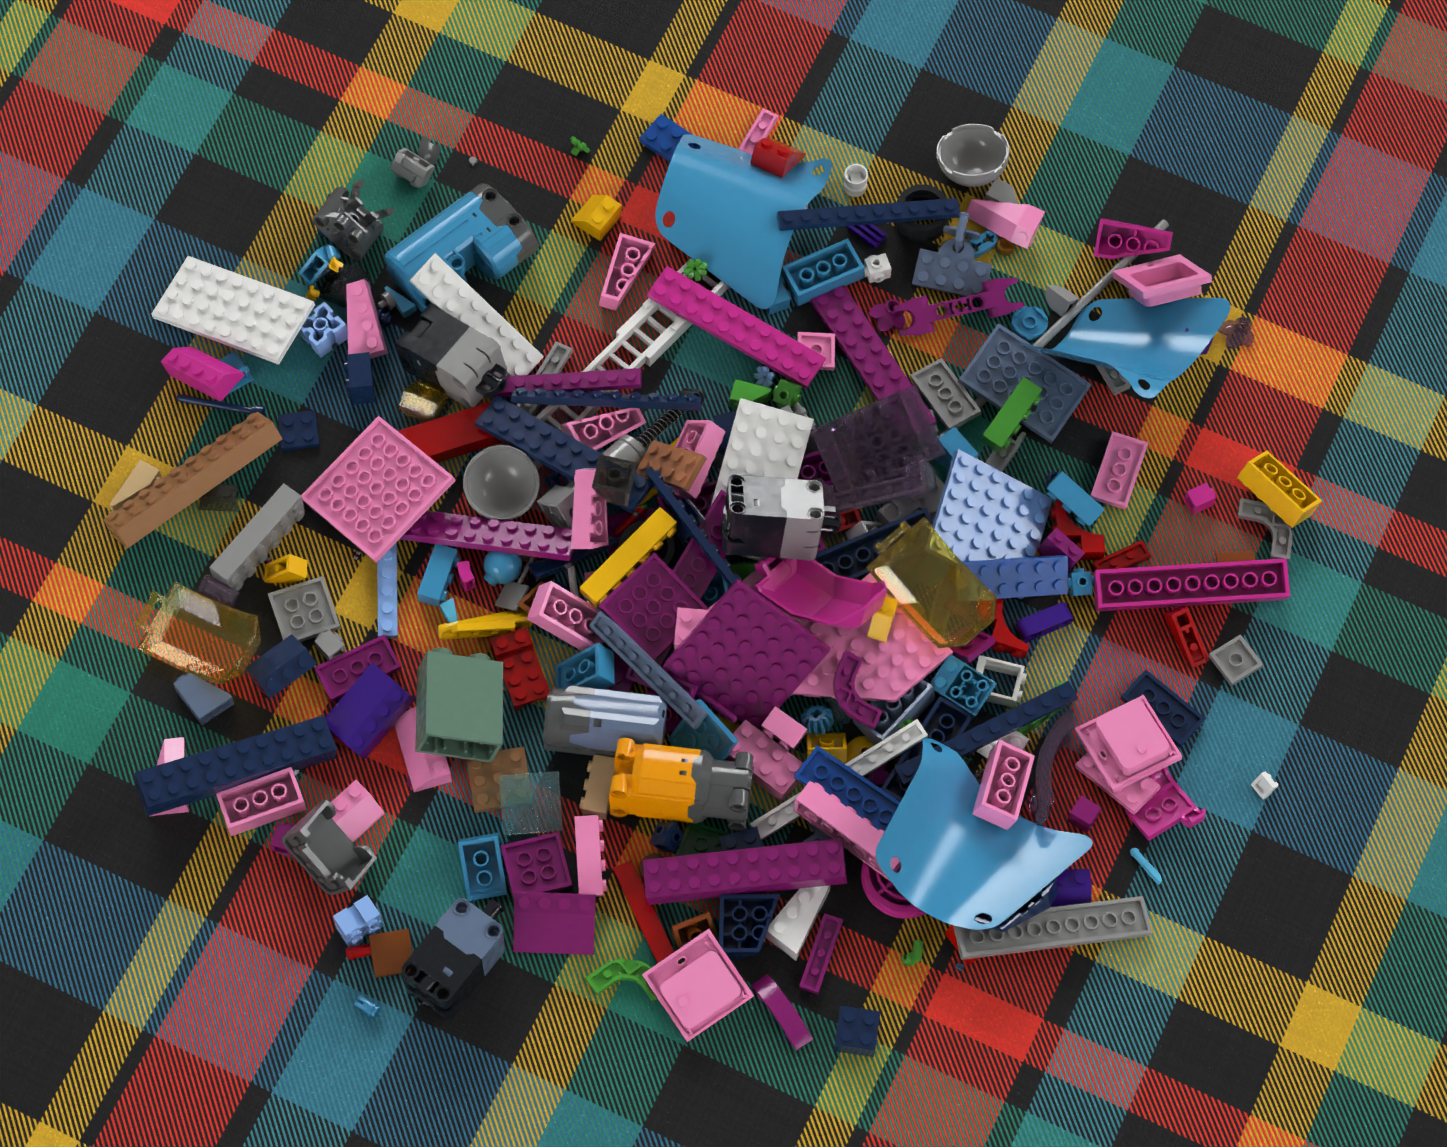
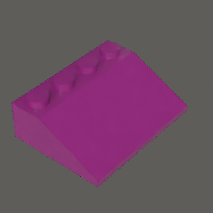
M514 892L513 952L594 955L596 894Z

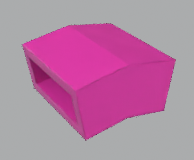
M469 561L457 562L459 580L463 590L467 592L476 588L475 578L470 570Z

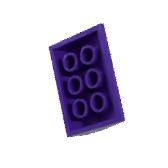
M372 662L329 712L325 720L329 729L360 757L366 759L415 701V698Z

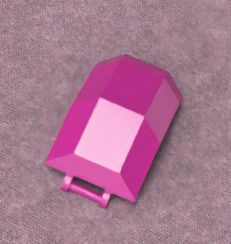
M766 557L754 565L755 570L762 575V578L751 586L754 591L793 617L850 630L863 625L882 608L887 592L884 581L870 583L839 576L816 560L807 561L781 558L782 561L771 571L767 566L776 558Z

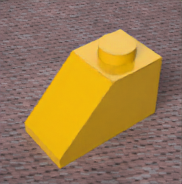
M288 554L265 564L264 582L296 583L306 579L308 561Z
M885 596L882 608L872 617L867 635L868 638L886 643L897 610V599Z

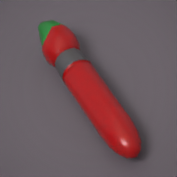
M648 504L639 506L615 530L614 536L621 535L628 526L643 515L648 508Z

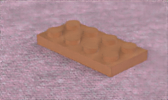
M653 440L635 472L646 478L645 470L652 467L654 471L658 470L664 478L662 480L664 484L689 491L707 458L702 454Z

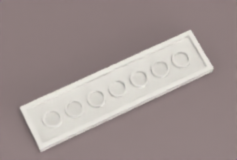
M436 253L409 280L439 309L497 341L501 347L509 376L528 375L544 357Z

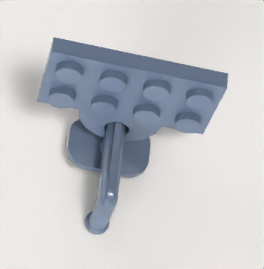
M959 213L960 218L957 227L944 226L943 232L954 236L955 239L946 241L941 245L938 252L920 248L912 281L913 286L963 297L984 292L982 282L989 281L992 264L975 261L972 246L965 241L979 240L980 238L978 232L966 229L967 220L970 217L968 213Z

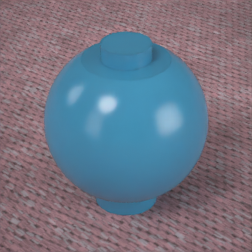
M489 551L484 559L486 574L483 578L494 587L497 583H511L521 573L522 560L517 554Z

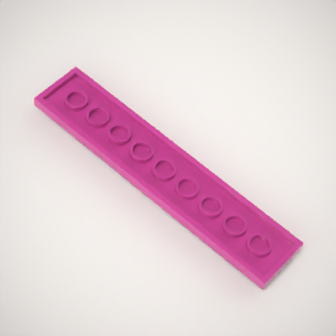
M666 266L647 293V297L805 389L808 388L826 360V357Z

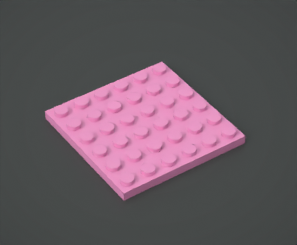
M378 416L301 496L308 506L377 563L456 480L450 473Z

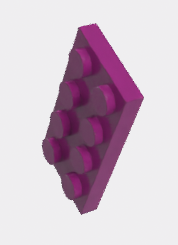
M382 635L314 667V670L330 701L333 702L346 694L372 662L387 675L395 673L402 668L385 635Z

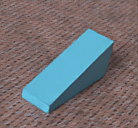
M388 286L384 287L385 292L389 291L395 299L396 308L404 318L417 311L414 303Z
M453 598L440 604V610L448 623L458 621Z

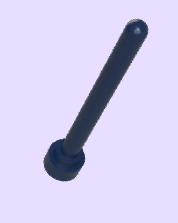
M181 394L176 397L177 401L248 415L259 412L265 416L266 409L262 405L246 407Z

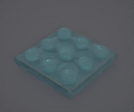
M559 771L499 775L503 835L563 831Z

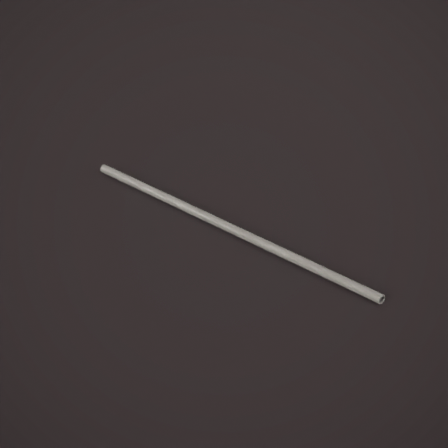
M1163 219L1154 228L1165 230L1169 224ZM1138 255L1123 257L1033 345L1044 347L1114 280V270L1126 268ZM979 396L974 402L981 408L987 401ZM947 428L916 456L918 461L922 460L925 462L935 452L937 439L948 432Z

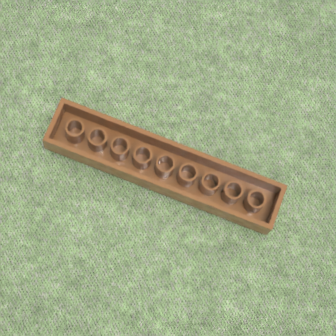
M259 412L252 413L245 421L234 425L228 433L220 435L215 442L203 447L198 454L187 458L181 466L173 468L168 475L157 479L151 487L143 489L139 492L138 496L126 501L121 508L110 512L103 521L112 536L128 549L282 440V437L270 419Z

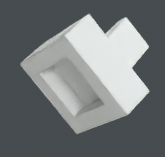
M1265 771L1253 781L1251 786L1262 799H1265L1278 787V783L1274 782L1271 775Z

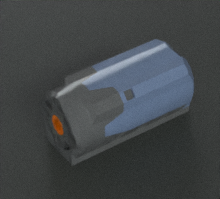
M572 685L567 689L553 688L547 697L543 730L544 750L591 756L596 754L615 758L617 741L620 738L632 739L635 741V744L664 745L667 704L661 696Z

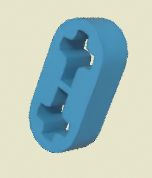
M986 231L980 234L979 240H970L968 243L973 248L978 247L977 251L973 250L974 258H978L994 249L998 237L996 233ZM986 238H988L989 240L993 239L992 243L990 241L986 242Z

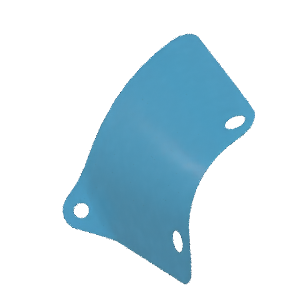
M683 135L674 151L660 191L655 214L658 230L662 236L693 260L700 259L701 263L705 262L707 264L706 270L754 306L760 309H768L776 299L783 260L794 231L779 230L777 212L805 209L808 203L826 185L831 172V161L827 158H821L816 161L798 163L781 178L750 164L751 154L696 135ZM688 144H698L700 149L691 148ZM824 166L822 174H813V170L816 167ZM668 211L673 212L675 215V222L671 227H665L662 221L664 214Z
M1134 298L1100 299L1089 304L1081 311L1068 334L1053 349L1019 343L1037 352L1115 369L1130 383L1138 395L1149 399L1157 396L1169 382L1176 379L1192 365L1219 330L1231 308L1229 301L1224 298H1184L1152 307L1144 306ZM1096 307L1101 308V317L1096 321H1091L1089 319L1090 311ZM1143 379L1150 384V389L1144 390L1141 388L1138 380Z

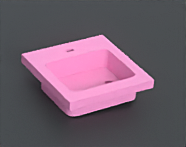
M1180 254L1113 271V278L1129 289V295L1147 307L1199 295L1202 293L1201 285L1212 282L1211 274Z
M1144 695L1075 728L1076 735L1112 793L1182 760L1180 751Z
M707 929L642 974L687 1042L754 997V994L710 929ZM681 958H685L683 963H678Z

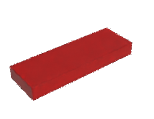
M1143 540L1093 562L1092 567L1094 570L1130 568L1150 559L1152 555Z

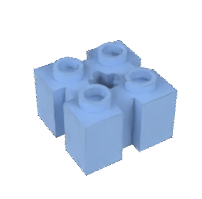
M323 302L313 310L314 314L310 317L308 316L299 331V335L307 344H311L312 349L320 358L333 350V344L337 343L340 345L348 339L347 325L338 315L335 317L334 311L326 302Z
M368 895L356 901L350 908H345L333 916L336 929L348 947L349 945H359L363 942L364 936L367 934H377L381 927H383L380 913Z

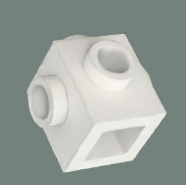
M886 253L871 255L864 259V277L868 278L869 283H878L891 277V266Z

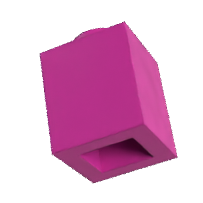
M1206 482L1187 491L1184 500L1194 515L1212 507L1216 494L1213 488H1210Z

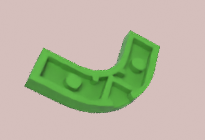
M616 959L602 965L585 978L597 996L613 984L629 980L642 987L653 1003L659 1000L642 976L643 973L652 967L639 960Z

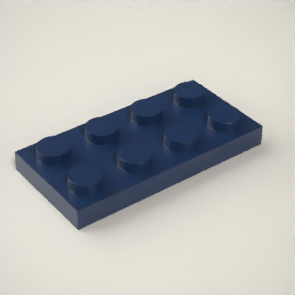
M1147 670L1135 680L1120 698L1123 702L1127 703L1144 695L1167 733L1179 748L1206 720L1204 716Z

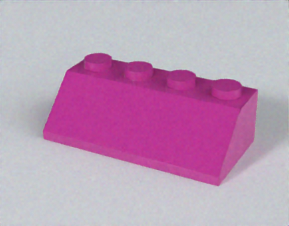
M192 346L173 348L161 361L170 376L220 402L245 375L243 372Z

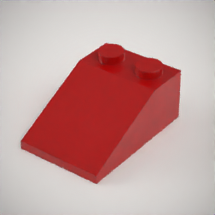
M762 138L754 146L750 164L783 178L806 156V153L776 139Z

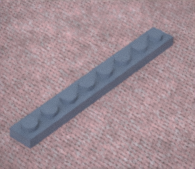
M599 611L589 627L693 729L698 728L708 713L604 611Z

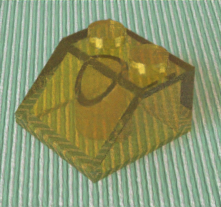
M415 381L403 390L398 411L403 412L405 416L418 418L422 423L440 417L450 397L430 385Z

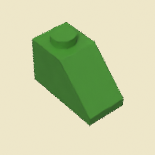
M735 379L729 398V407L737 411L740 398L763 404L771 399L772 388Z

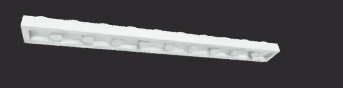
M916 719L845 765L865 777L922 741L923 738H927L928 734L918 719ZM801 792L750 823L752 827L757 826L761 841L801 817L793 811L795 800Z

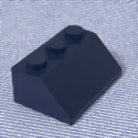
M291 634L244 669L268 700L317 665L308 650Z

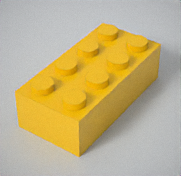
M1267 450L1248 461L1237 476L1244 486L1248 487L1258 499L1262 500L1271 511L1275 512L1291 528L1309 518L1322 502L1316 494Z

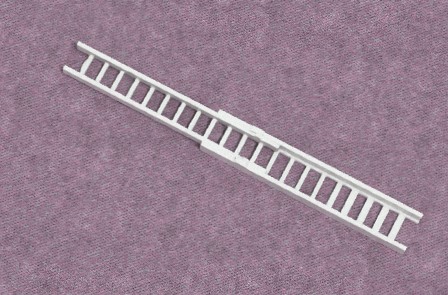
M687 262L677 271L684 276L687 275L684 274V268L688 267ZM700 275L702 280L714 288L712 292L718 296H721L729 288L723 281L717 284L707 275ZM648 298L643 303V306L616 331V339L582 372L605 370L601 365L608 358L623 369L641 368L644 364L650 367L693 323L681 316H677L674 312ZM657 310L673 322L667 329L651 317ZM645 322L661 334L655 341L639 330ZM633 334L649 346L642 354L626 342ZM621 345L637 357L630 366L613 354ZM604 390L602 392L611 393L616 392L617 390ZM548 405L536 418L543 422L548 421L556 429L562 431L559 426L561 424L551 417L558 408L569 415L574 421L591 417L600 407L586 406L587 408L578 416L566 405ZM536 460L533 461L537 470L543 465Z

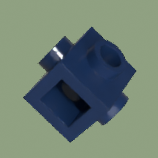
M667 821V823L658 822L649 843L661 852L675 854L684 832L672 821Z

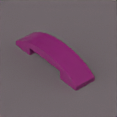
M768 974L751 984L752 989L768 1007L796 1051L813 1041L811 1034L792 1004Z

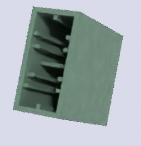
M435 648L427 651L417 669L415 752L492 763L503 745V662L493 661L488 655L481 653L472 654L469 657L453 655V652L447 648Z

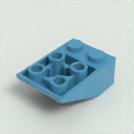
M951 654L946 658L930 683L936 693L974 716L977 715L997 685L996 682Z

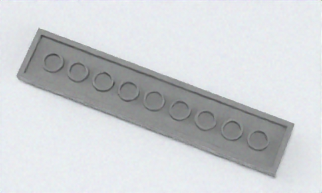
M1143 896L1050 907L1005 932L993 928L974 930L953 925L961 960L1147 937L1153 933Z

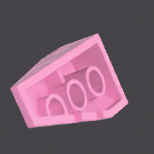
M971 199L966 213L970 215L969 219L1008 241L1028 249L1034 241L1045 211L1029 204Z

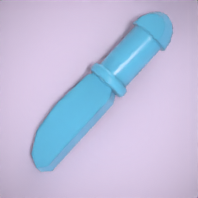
M1131 848V856L1137 860L1156 884H1160L1162 878L1158 871L1144 858L1139 849Z

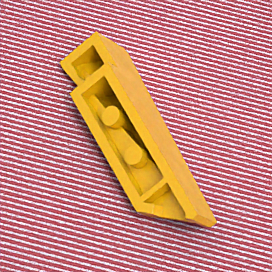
M519 608L517 612L509 610L438 625L439 640L495 637L515 631V628L532 627L533 623L527 620L528 613Z

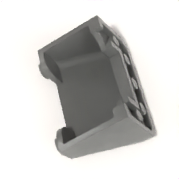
M326 799L316 805L286 832L281 840L287 850L320 888L329 895H336L351 890L377 857L373 854L370 847L366 845L355 846L332 819L336 815L335 807Z

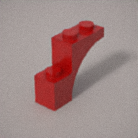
M1055 501L1054 508L1050 509V517L1054 519L1052 531L1058 528L1085 552L1080 560H1099L1105 555L1104 534H1093L1079 528L1070 520L1066 511L1061 507L1063 503Z
M1004 599L983 600L977 621L985 626L995 627L992 634L995 644L990 648L996 652L1009 653L1015 658L1026 659L1030 644L1016 638L1006 626L1002 613Z

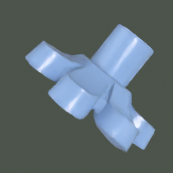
M758 366L757 371L759 373H754L755 379H758L756 385L769 388L773 384L772 379H775V373L769 372L767 366Z

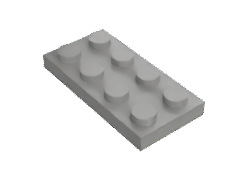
M942 358L910 375L913 384L948 431L953 427L958 428L981 415L980 408L962 384L958 382L957 377Z

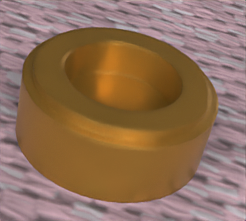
M1003 237L999 238L996 244L997 252L1003 256L1012 254L1015 248V243Z

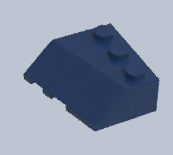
M780 894L720 895L719 944L729 959H744L760 953Z

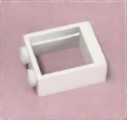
M979 655L976 670L983 674L984 669L1017 676L1012 697L991 692L986 701L1015 708L1016 702H1020L1023 691H1020L1019 688L1020 684H1025L1027 676L1026 673H1023L1025 666Z

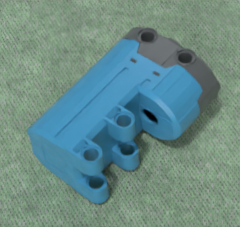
M480 183L387 251L385 258L387 271L392 279L416 307L423 312L430 303H433L409 280L434 253L467 283L464 274L474 265L489 278L500 279L534 254L539 247V243L531 228L522 216L515 211L512 205L496 189L488 184Z

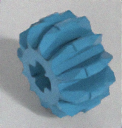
M819 703L816 706L810 705L809 709H804L803 714H801L802 726L807 729L809 735L813 733L816 736L819 733L825 735V732L831 731L832 725H834L833 712L831 709H828L826 704L820 706Z

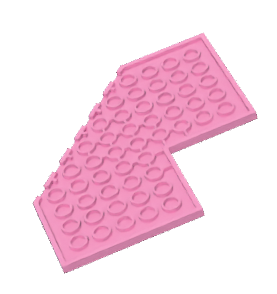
M755 570L743 580V583L751 588L762 578V575ZM876 570L870 572L861 581L870 583L884 581L887 587L886 596L898 600L897 610L886 643L867 637L872 617L860 627L849 630L793 617L770 602L830 647V652L792 693L794 695L819 698L824 696L836 699L833 689L834 674L843 652L847 650L863 659L854 683L859 697L866 701L885 700L887 702H896L943 663L950 654L952 655L953 651ZM714 603V604H713L710 608H708L707 610H711L712 607H713L716 603Z

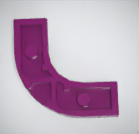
M846 650L843 652L834 674L833 689L836 700L849 717L871 729H875L882 710L868 704L857 694L854 683L863 659Z

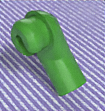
M915 940L913 942V951L907 955H902L901 961L905 966H913L922 959L923 941Z

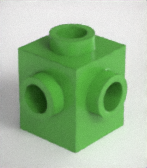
M780 379L779 384L773 390L774 398L772 401L777 402V406L781 408L787 405L793 407L794 404L800 402L802 386L786 379Z

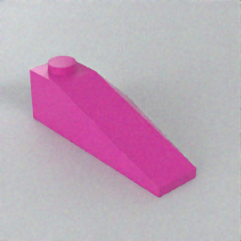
M1101 218L1094 256L1117 259L1170 251L1173 232Z

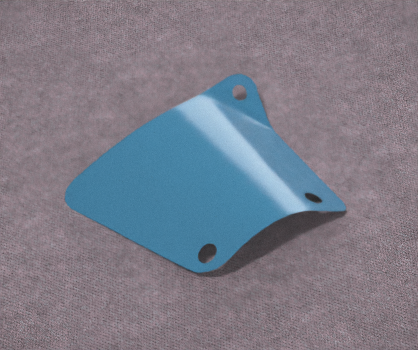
M923 738L920 766L876 847V860L895 888L918 909L954 926L983 930L998 926L1085 854L1092 847L1093 842L1088 836L1043 827L1021 816H1018L1017 821L1006 830L972 815L980 784L956 751L933 739ZM931 743L939 745L942 748V752L934 750ZM893 857H897L901 863V869L898 873H895L891 868V859ZM982 913L988 914L992 917V921L988 924H980L975 921V916Z

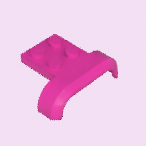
M1167 767L1149 775L1160 785V790L1135 815L1126 809V815L1148 841L1179 822H1182L1188 828H1192L1204 821L1206 809L1199 810L1173 780Z

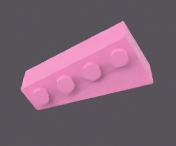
M362 279L346 284L348 354L370 352L371 359L388 354L369 283Z
M598 815L574 816L579 894H596V897L603 896V891H607L606 879L602 880V872L606 871L605 859L601 860V852H604V840H600L599 832H603V820H599Z

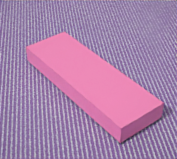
M762 109L740 145L739 150L752 155L755 144L762 138L768 137L779 116Z

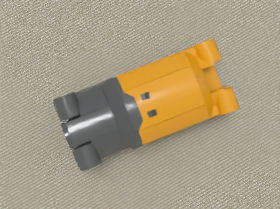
M620 738L617 741L614 760L615 775L612 777L609 793L610 814L615 817H625L627 814H634L638 817L700 823L707 817L729 819V829L733 831L745 830L750 806L754 757L748 752H738L735 762L716 760L706 750L648 743L635 744V741L632 739Z

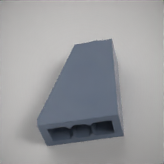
M191 673L180 676L173 683L176 692L201 725H204L234 705L233 698L229 693Z

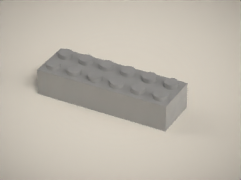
M282 484L209 567L216 585L230 595L241 589L246 578L254 574L256 567L267 559L268 553L272 549H276L283 536L288 535L293 525L304 517L305 509L300 494L286 484Z

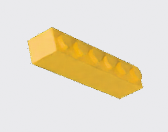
M659 507L580 586V593L597 608L640 564H643L650 557L649 555L653 551L657 552L663 546V541L667 537L671 538L676 533L677 522Z

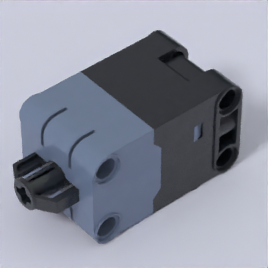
M464 898L454 901L403 964L402 975L405 980L404 984L407 993L440 1018L451 1019L505 951L503 929L495 921L499 913L504 911V908L492 899L489 900V903L482 911ZM450 1006H451V1009H450L449 1011H442V1010H441V1008H442L443 1010H447V1009H449Z

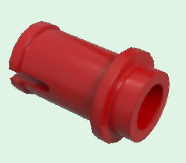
M370 943L353 947L349 945L346 948L347 959L355 961V958L372 956Z

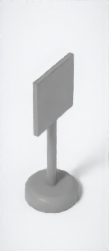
M530 556L517 583L511 582L504 585L494 606L518 611L519 606H517V603L526 595L529 589L528 585H523L522 583L530 569L528 564L533 563L535 557Z

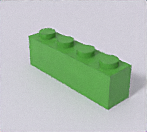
M1023 377L984 432L980 441L998 453L1002 448L1006 450L1012 441L1009 439L1011 435H1016L1022 427L1020 425L1022 419L1026 421L1032 413L1029 409L1033 404L1037 406L1042 396H1040L1042 388Z

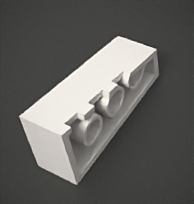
M831 885L799 889L769 925L766 938L795 961L815 923Z

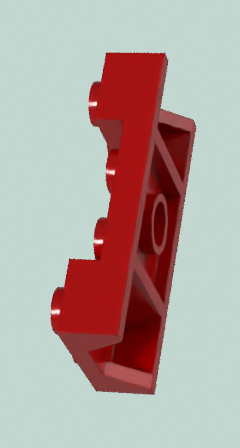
M527 627L490 638V645L496 661L503 662V681L514 711L518 712L525 705L539 700L547 701L550 689L541 670Z

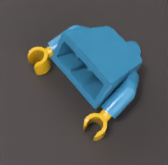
M326 244L317 249L298 272L306 280L308 288L306 297L308 299L316 301V297H319L320 291L315 289L318 280L324 277L331 269L338 273L339 267H343V263L338 261L341 256L334 246Z

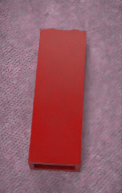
M491 402L398 431L436 463L502 443L499 439L475 427L476 420Z

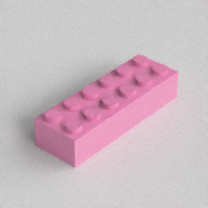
M809 781L796 798L793 811L831 839L842 838L845 849L888 879L876 860V847L885 831L877 830L873 827L870 820L867 818L862 819L852 807L844 806L840 803L841 801L837 796L829 795L819 783ZM893 857L891 859V868L896 873L901 863L897 857Z

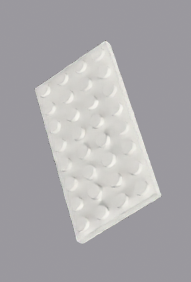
M187 256L151 315L159 321L280 364L315 304L312 300Z
M740 398L711 505L720 490L726 492L728 478L733 474L798 479L814 419ZM743 556L757 561H762L764 558H766L756 556Z

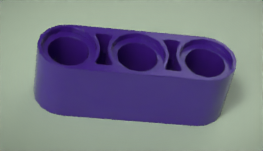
M1062 602L1022 618L1015 625L1023 641L1029 642L1071 624L1074 619L1066 603Z

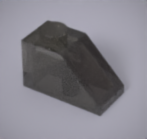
M218 484L200 497L199 510L237 512L239 501L237 485Z

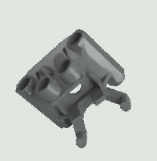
M357 180L353 183L350 198H348L349 192L345 187H336L315 214L312 222L341 251L355 261L362 260L383 232L384 225L378 219L392 215L394 212L392 207L376 212H369L362 207L363 202L359 199L361 187L365 184L363 180Z

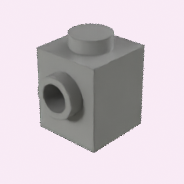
M330 629L326 632H321L314 641L316 649L327 661L346 653L342 638L338 633H333Z

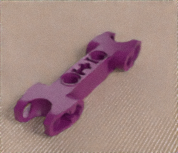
M1017 277L997 278L982 282L984 291L982 293L932 305L928 304L927 295L893 306L894 312L907 311L912 317L910 327L898 331L899 337L906 335L918 336L935 332L933 321L988 309L989 317L994 318L1023 308V302L1010 303L1005 298L1006 288L1017 283L1018 279ZM975 297L980 301L978 308L972 304V300ZM957 303H958L959 305L966 303V306H967V307H963V308H960V309H955V306L957 305ZM938 306L944 308L943 316L937 314Z

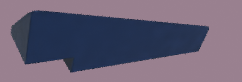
M608 536V545L594 549H574L570 561L545 558L530 563L528 566L536 582L618 545L619 538Z

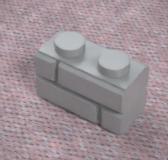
M406 148L396 153L390 167L397 177L410 181V185L416 188H421L428 184L435 166Z

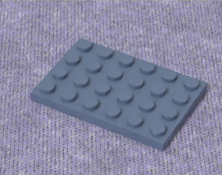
M998 323L958 382L1001 410L1022 378H1027L1042 388L1040 393L1042 398L1037 406L1033 404L1029 409L1032 413L1026 421L1022 419L1020 423L1052 444L1092 384L1045 353L1037 352L1020 344L1019 342L1030 343Z

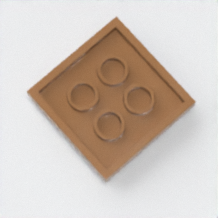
M524 747L499 750L492 763L466 759L475 813L533 804Z

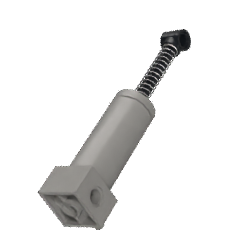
M684 388L680 392L679 396L683 397L687 395L701 397V406L703 405L705 396L702 391ZM667 410V413H664L663 417L661 416L660 419H657V422L650 425V428H647L643 434H640V437L634 439L630 435H622L602 454L635 472L646 453L645 447H648L652 440H655L660 433L662 434V431H665L667 427L669 428V425H672L676 419H679V416L690 410ZM574 481L569 482L565 487L555 485L537 501L554 527L572 529Z

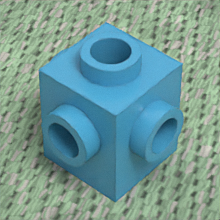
M1084 568L1073 569V573H1068L1070 596L1093 594L1094 577L1090 571L1085 572Z

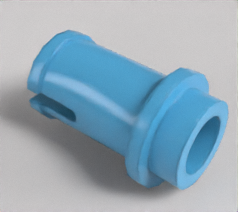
M359 995L357 999L362 1001L363 1004L355 1000L354 1006L366 1012L369 1018H376L381 1011L379 1004H374L363 995Z

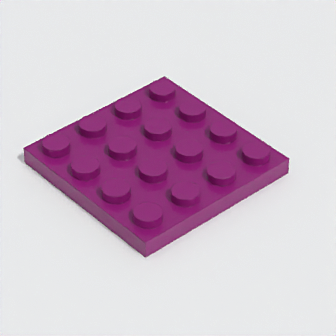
M655 553L598 605L653 660L674 642L678 607L708 609Z

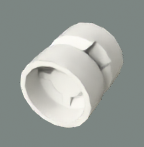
M852 164L846 168L843 184L846 194L852 197H859L865 193L868 180L867 169L860 164Z

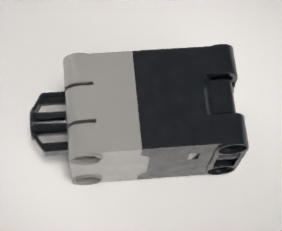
M430 303L419 316L420 321L411 332H405L394 344L402 367L406 372L458 401L468 409L475 407L483 396L490 397L499 394L506 387L507 366L498 342L439 309L434 304Z
M733 474L728 478L726 501L721 519L722 550L727 555L812 561L817 555L820 536L831 537L840 530L841 515L835 506H824L823 485L817 480L744 476Z

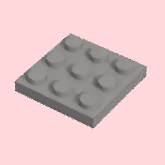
M323 576L268 593L283 640L292 634L299 642L315 638L321 632H326L328 629L332 632L341 629Z

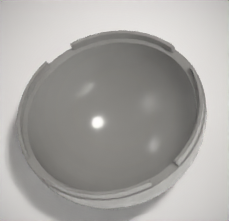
M965 124L953 128L950 133L941 137L936 154L942 172L951 181L966 187H980L991 183L1003 173L1009 160L1010 149L1005 136L994 131L993 127L983 124Z
M496 445L480 451L471 459L464 472L463 489L467 501L477 513L488 519L508 521L518 518L531 508L539 492V475L534 463L524 452L511 446Z

